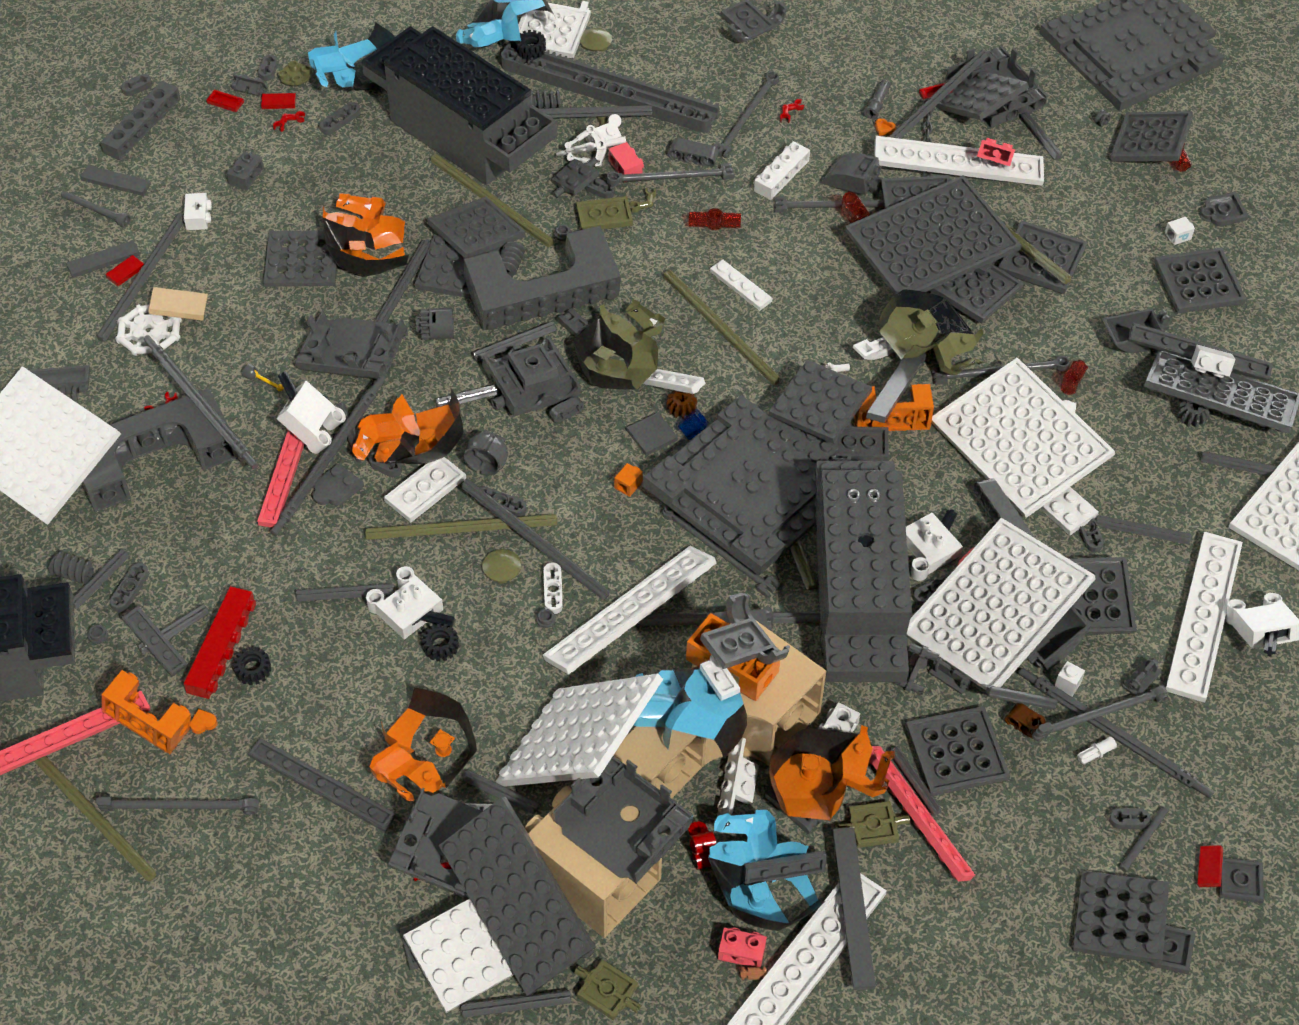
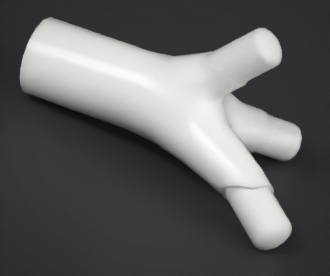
M829 362L825 366L836 372L850 370L849 364L834 365Z

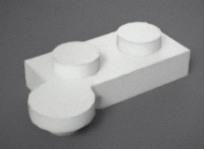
M612 114L608 118L607 124L595 129L605 140L619 138L621 134L618 127L621 124V118L616 114ZM591 135L585 137L587 143H595Z
M712 654L710 661L700 664L701 672L721 701L740 693V687L727 668L722 669Z

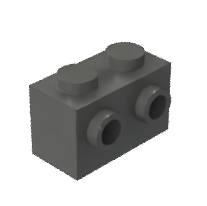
M244 151L227 172L229 185L247 191L264 169L262 157Z

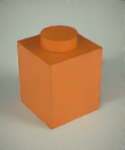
M627 463L615 476L614 488L630 497L643 482V471Z

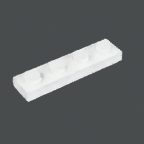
M721 260L710 268V272L759 311L772 302L773 298L726 261Z
M657 369L643 384L694 394L705 385L703 377Z

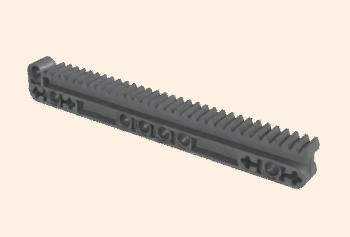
M510 41L501 53V66L505 71L616 106L651 105L653 110L651 117L698 132H709L714 120L718 119L719 103L713 105V101L707 103V99L700 101V97L694 99V95L688 97L687 93L682 95L681 91L676 93L675 89L672 92L670 88L664 90V86L658 88V84L652 86V82L646 84V80L640 82L639 78L633 80V76L627 78V75L621 76V73L616 75L615 71L610 73L609 69L604 71L603 67L597 69V65L591 67V63L585 65V61L580 63L579 60L574 61V58L568 59V56L562 58V54L556 56V52L550 54V50L546 51L540 58L537 56L535 60L534 57L528 60V57L524 59L523 56L520 57L517 54L516 41Z

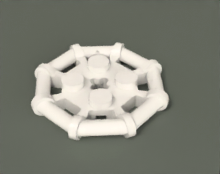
M138 304L136 308L117 320L118 332L115 338L116 342L122 344L135 356L137 354L152 353V349L143 340L146 335H149L163 349H166L180 339L179 331L182 319L167 316L169 319L164 320L161 315H144V313H149V305L140 306ZM169 326H172L171 332H168ZM125 327L130 328V333L125 334ZM151 328L150 332H147L145 329ZM129 340H135L137 343L132 344Z

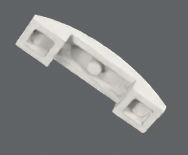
M884 337L872 342L866 339L853 345V348L867 360L883 358L895 352Z

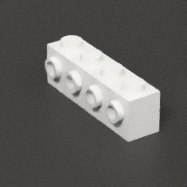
M794 141L789 146H786L783 152L776 156L774 161L766 166L760 175L756 176L753 182L754 192L772 200L809 162L810 150Z

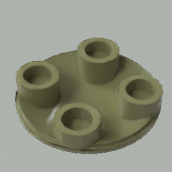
M591 28L583 32L580 43L583 49L605 51L611 44L612 37L604 29Z
M290 61L288 66L279 72L281 82L291 86L301 85L312 76L311 67L297 61Z
M505 549L489 553L482 564L484 574L499 584H504L514 579L522 568L518 555Z

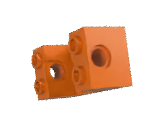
M930 384L911 385V401L897 403L885 423L866 418L868 410L876 400L875 386H872V392L854 416L855 426L888 427V431L930 430L934 410Z
M710 613L687 641L686 660L699 668L700 664L710 661L711 653L700 640L702 633L730 624ZM758 658L727 669L739 677L740 692L757 701L779 673L780 661L764 664Z
M121 670L102 693V712L161 750L171 754L190 730L191 713L186 707L173 703L162 718L157 721L153 714H146L135 704L139 698V692H137L139 686L138 678L130 672L126 673Z

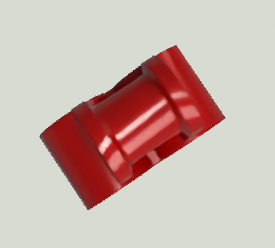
M693 822L688 828L691 837L689 843L692 849L693 860L697 862L698 867L696 869L699 870L711 866L708 860L710 855L709 846L712 847L717 843L713 831H709L705 823Z

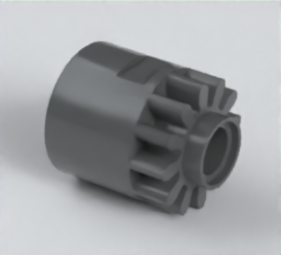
M452 308L421 309V316H416L417 333L422 334V340L454 339Z

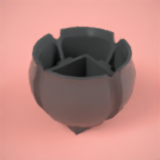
M486 429L484 432L474 435L466 445L465 462L475 472L481 470L482 475H495L504 467L507 460L506 438Z

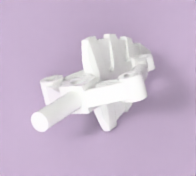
M588 125L585 131L576 136L577 138L565 143L566 150L560 151L556 155H568L567 159L570 162L573 159H577L587 163L591 158H578L572 154L593 152L597 149L595 158L598 160V163L594 166L601 167L607 147L625 143L626 137L605 140L593 125ZM588 135H591L595 140V143L589 142L572 147L574 143L581 141Z

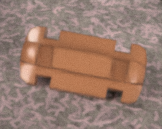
M741 967L740 969L742 980L748 978V980H760V978H764L767 974L766 967H763V969L759 967H747V969H744V967Z

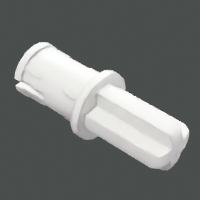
M1108 737L1097 744L1093 743L1090 748L1078 753V761L1086 764L1097 757L1100 759L1103 757V754L1115 749L1117 744L1112 737Z

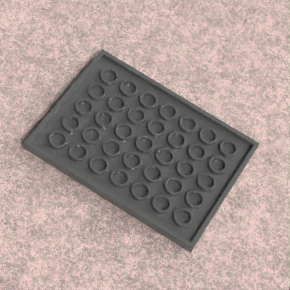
M964 175L845 226V232L894 295L904 289L926 292L1021 249L1020 242Z

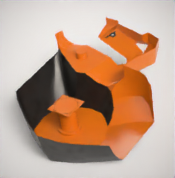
M339 194L336 207L362 215V219L343 213H327L323 207L326 246L331 257L342 269L362 276H371L407 264L409 255L404 254L403 247L381 259L362 252V250H366V247L376 250L393 244L403 243L405 221L393 216H384L386 203L382 198H365L349 194Z
M451 388L449 404L416 413V423L412 409L401 394L393 405L392 413L369 415L360 421L358 426L360 432L356 443L353 444L352 452L358 459L365 460L373 445L380 443L374 458L376 462H384L385 464H423L434 462L447 456L464 433L457 396Z
M414 688L408 709L387 733L383 729L382 724L383 736L390 747L373 757L370 771L377 780L389 783L397 789V793L410 802L414 801V795L396 782V779L401 776H407L421 789L425 788L424 791L434 793L442 787L447 788L477 751L471 724L461 703L438 692ZM425 716L456 720L466 735L470 746V753L461 767L451 774L443 775L432 762L418 761L415 751L411 749L412 738ZM440 729L429 743L436 746L435 752L438 756L446 757L452 751L450 744L455 738Z
M861 725L859 734L807 727L786 741L770 758L769 774L778 803L783 812L788 816L831 820L842 805L846 785L870 797L886 792L889 784L886 775L891 759L895 758V750L885 751L881 755L875 779L871 781L865 776L873 749L868 737V727Z

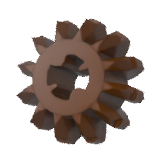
M675 390L668 394L666 408L670 415L674 414L675 418L681 415L684 419L685 415L691 417L692 413H695L697 398L694 394Z

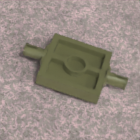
M890 801L849 807L850 823L838 824V828L854 827L857 848L899 842L897 827L902 824H910L909 815L896 817Z
M604 960L591 972H588L581 966L576 968L574 974L584 979V984L577 993L579 999L613 1021L625 1007H628L636 1014L640 1011L642 1005L631 999L633 993L639 987L637 981Z

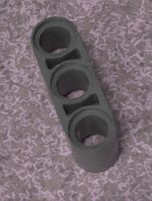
M675 138L668 151V156L671 159L675 158L688 163L693 162L701 166L707 165L710 168L714 167L719 155L718 148L713 145L681 138Z

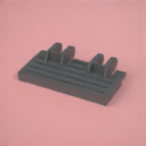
M90 365L29 370L58 391L60 390L64 395L71 394V398L75 402H78L79 391L80 393L88 392Z

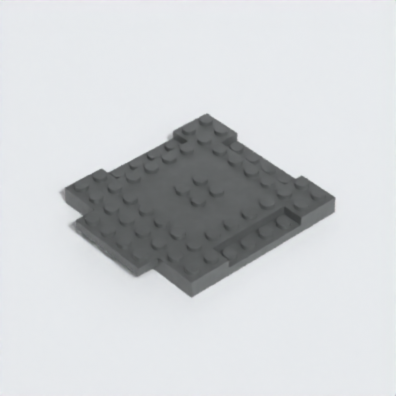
M1108 0L1071 17L1065 14L1041 25L1039 33L1118 111L1221 66L1225 57L1207 41L1215 37L1216 31L1182 0Z
M741 395L717 415V420L675 455L666 457L643 477L642 486L757 575H761L815 526L817 507L815 485L816 462L830 461L832 456L838 453L839 448L829 441L769 416Z

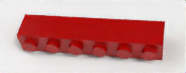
M230 586L184 682L187 694L210 699L211 694L217 691V681L225 673V664L233 656V647L241 639V630L248 624L250 611L253 612L255 609L256 600H254L252 591Z

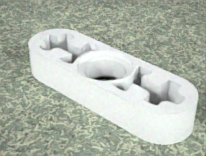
M548 563L544 567L545 609H550L554 614H558L563 608L561 567L557 563ZM550 570L555 571V579H551ZM557 586L559 589L555 592H550L548 587ZM551 598H555L556 607H552Z

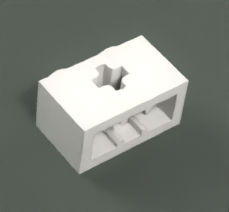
M207 193L185 194L184 222L186 230L207 229L208 223H211V214L208 210H212L211 200L207 198Z

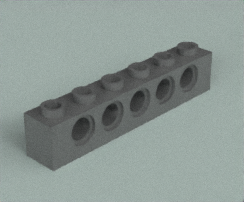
M164 81L155 86L101 141L103 153L121 160L180 100L178 87Z

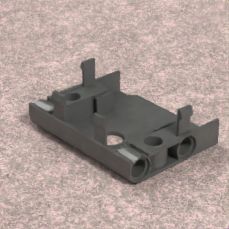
M1002 46L987 51L988 57L955 87H961L966 81L973 79L978 73L983 71L1028 82L1029 88L980 120L981 122H986L990 127L1019 118L1022 113H1031L1041 109L1046 104L1048 97L1035 83L1036 76L1038 75L1037 72L1030 68V74L1028 75L1016 62L1019 53L1014 47L1012 48L1011 55ZM975 48L966 52L967 58L964 62L947 69L946 78L948 80L974 57Z
M322 309L316 322L313 315H310L307 321L311 331L300 350L297 360H295V364L299 370L384 379L407 329L402 318L398 326L394 323L341 317L335 320H328ZM349 353H355V354H357L358 356H357V359H355V357H354L353 355H347V354H349ZM344 356H345V361H347V363H344V362L342 361Z
M613 756L598 778H588L582 781L581 778H578L571 785L572 792L555 809L553 819L556 824L562 827V834L619 878H629L637 884L649 869L685 833L692 823L693 814L670 798L672 791L667 787L661 785L659 790L637 774V765L630 760H627L625 765ZM595 783L601 784L600 786H593ZM627 806H634L639 810L640 816L633 822H627L620 815L622 809ZM667 833L668 836L662 837L660 834Z
M422 788L388 867L470 899L453 869L449 870L442 867L440 857L443 852L439 845L483 811L440 793L433 796L424 793L425 788ZM407 838H413L416 844L414 846H407L404 841Z

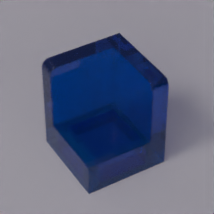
M695 409L680 421L678 428L688 440H691L703 431L709 422L698 409Z

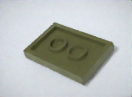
M627 196L576 202L581 230L601 226V229L633 226Z

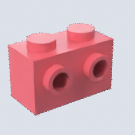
M986 138V141L982 140L977 157L1010 166L1015 149H1012L1013 145L1007 143L998 145L996 140Z
M627 142L609 148V162L616 172L622 174L642 173V168H644L643 161L637 157L634 148H631Z
M724 928L718 960L749 967H759L761 969L767 937L757 932H743L738 928Z

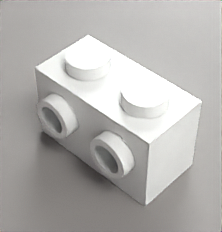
M1197 345L1191 363L1195 370L1206 373V371H1210L1218 377H1224V375L1230 377L1236 359L1230 353Z

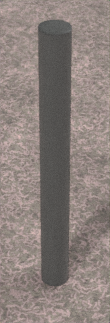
M1162 806L1119 869L1127 872L1169 812L1166 807Z

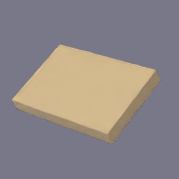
M153 287L149 314L203 321L208 294Z

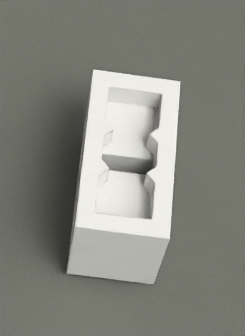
M838 702L835 709L831 708L828 712L826 723H821L818 729L853 733L859 723L860 713Z

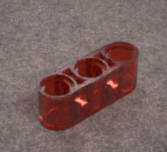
M846 192L843 195L841 209L850 223L870 216V213L856 193Z

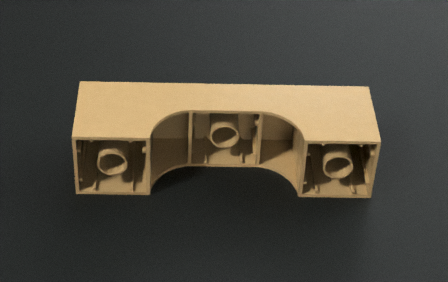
M756 621L779 650H783L784 646H790L787 657L780 661L779 673L757 701L741 693L747 713V727L743 734V738L746 739L743 756L754 758L770 766V758L796 733L805 729L821 713L826 670ZM692 664V668H698L696 665ZM731 673V675L739 685V677ZM635 727L630 733L628 732L613 756L625 765L627 760L637 765L636 773L659 790L661 785L667 787L672 791L670 794L671 799L705 764L723 757L719 746L713 739L672 730L669 749H667L663 742L664 727ZM599 783L593 784V786H600V785H601V784H599ZM565 786L555 796L552 802V807L554 808L544 818L540 815L534 816L525 826V830L577 916L605 938L661 880L662 858L649 869L637 884L629 878H619L566 838L562 834V827L554 822L553 812L572 792V788ZM627 806L622 809L620 815L623 820L633 822L638 819L640 812L634 806Z

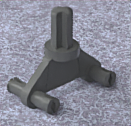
M910 643L908 651L913 652L909 660L913 667L911 675L906 682H894V684L905 687V690L908 692L912 690L922 695L925 686L914 683L919 669L926 667L928 659L937 662L940 654L928 650L926 646L920 647Z

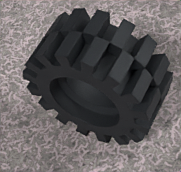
M528 30L527 33L523 31V34L520 33L521 41H516V50L520 57L523 56L524 59L528 57V60L534 57L535 60L537 56L540 58L545 54L546 39L544 34L541 35V32L536 33V30H533V32Z
M437 624L436 628L434 625L430 626L431 630L427 628L425 630L426 634L423 633L422 635L423 651L427 657L430 656L431 660L436 658L440 662V658L447 661L448 656L451 659L453 653L456 655L459 642L456 630L453 631V627L450 626L448 628L447 624L441 627V624ZM438 638H444L448 641V644L443 647H436L433 645V642Z
M248 647L249 651L243 649L242 654L239 652L236 654L237 658L234 657L233 667L239 681L242 680L243 684L248 682L249 685H253V682H256L257 685L260 684V679L264 682L266 680L265 676L269 677L271 663L265 650L261 649L259 651V647H255V650H252V647ZM256 661L260 664V667L256 670L248 671L245 669L246 664Z

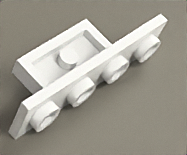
M743 737L728 755L724 781L721 785V797L717 806V816L727 813L731 815L735 799L745 804L753 803L759 765L743 758L746 739Z

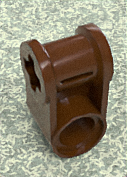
M1016 703L1004 718L1008 725H1013L1014 729L1019 730L1032 738L1037 728L1045 723L1042 715L1022 703Z

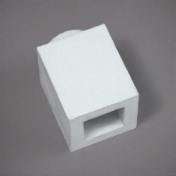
M1186 217L1168 222L1165 235L1173 245L1191 240L1195 228Z
M1067 661L1058 674L1055 686L1073 697L1082 682L1085 670Z

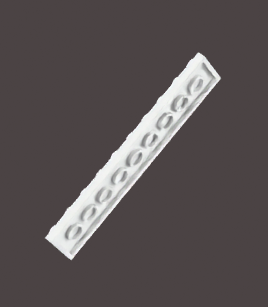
M882 136L875 137L874 157L879 158L880 166L1043 186L1044 183L1043 156L1014 153L1011 165L1006 166L977 157L979 148Z
M1204 532L1166 684L1167 692L1205 703L1243 542Z
M692 546L687 547L544 653L545 661L567 674L575 671L580 665L590 660L592 656L606 648L608 644L619 638L644 617L650 615L652 611L679 593L688 584L694 582L704 572H707L716 564L715 557Z
M860 873L867 919L886 895V890ZM839 883L825 899L826 902L818 908L727 1025L787 1024L847 946Z

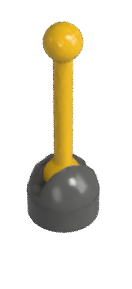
M250 363L245 366L242 372V376L252 380L257 377L276 387L278 391H283L284 389L282 384H276L259 375L258 369Z

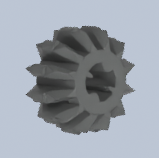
M1182 400V403L1178 406V418H1182V423L1188 422V427L1191 424L1195 427L1199 424L1203 426L1209 418L1210 409L1197 403H1188Z

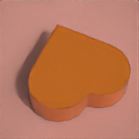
M877 119L875 122V128L879 136L892 134L896 130V125L893 122H887L885 119Z
M198 709L190 722V728L195 734H201L205 730H213L218 724L217 718L209 712Z

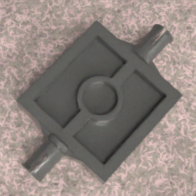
M593 157L587 163H583L573 159L551 179L552 183L559 187L552 192L553 196L558 198L563 192L577 195L599 175L598 170L593 168L598 163V160Z

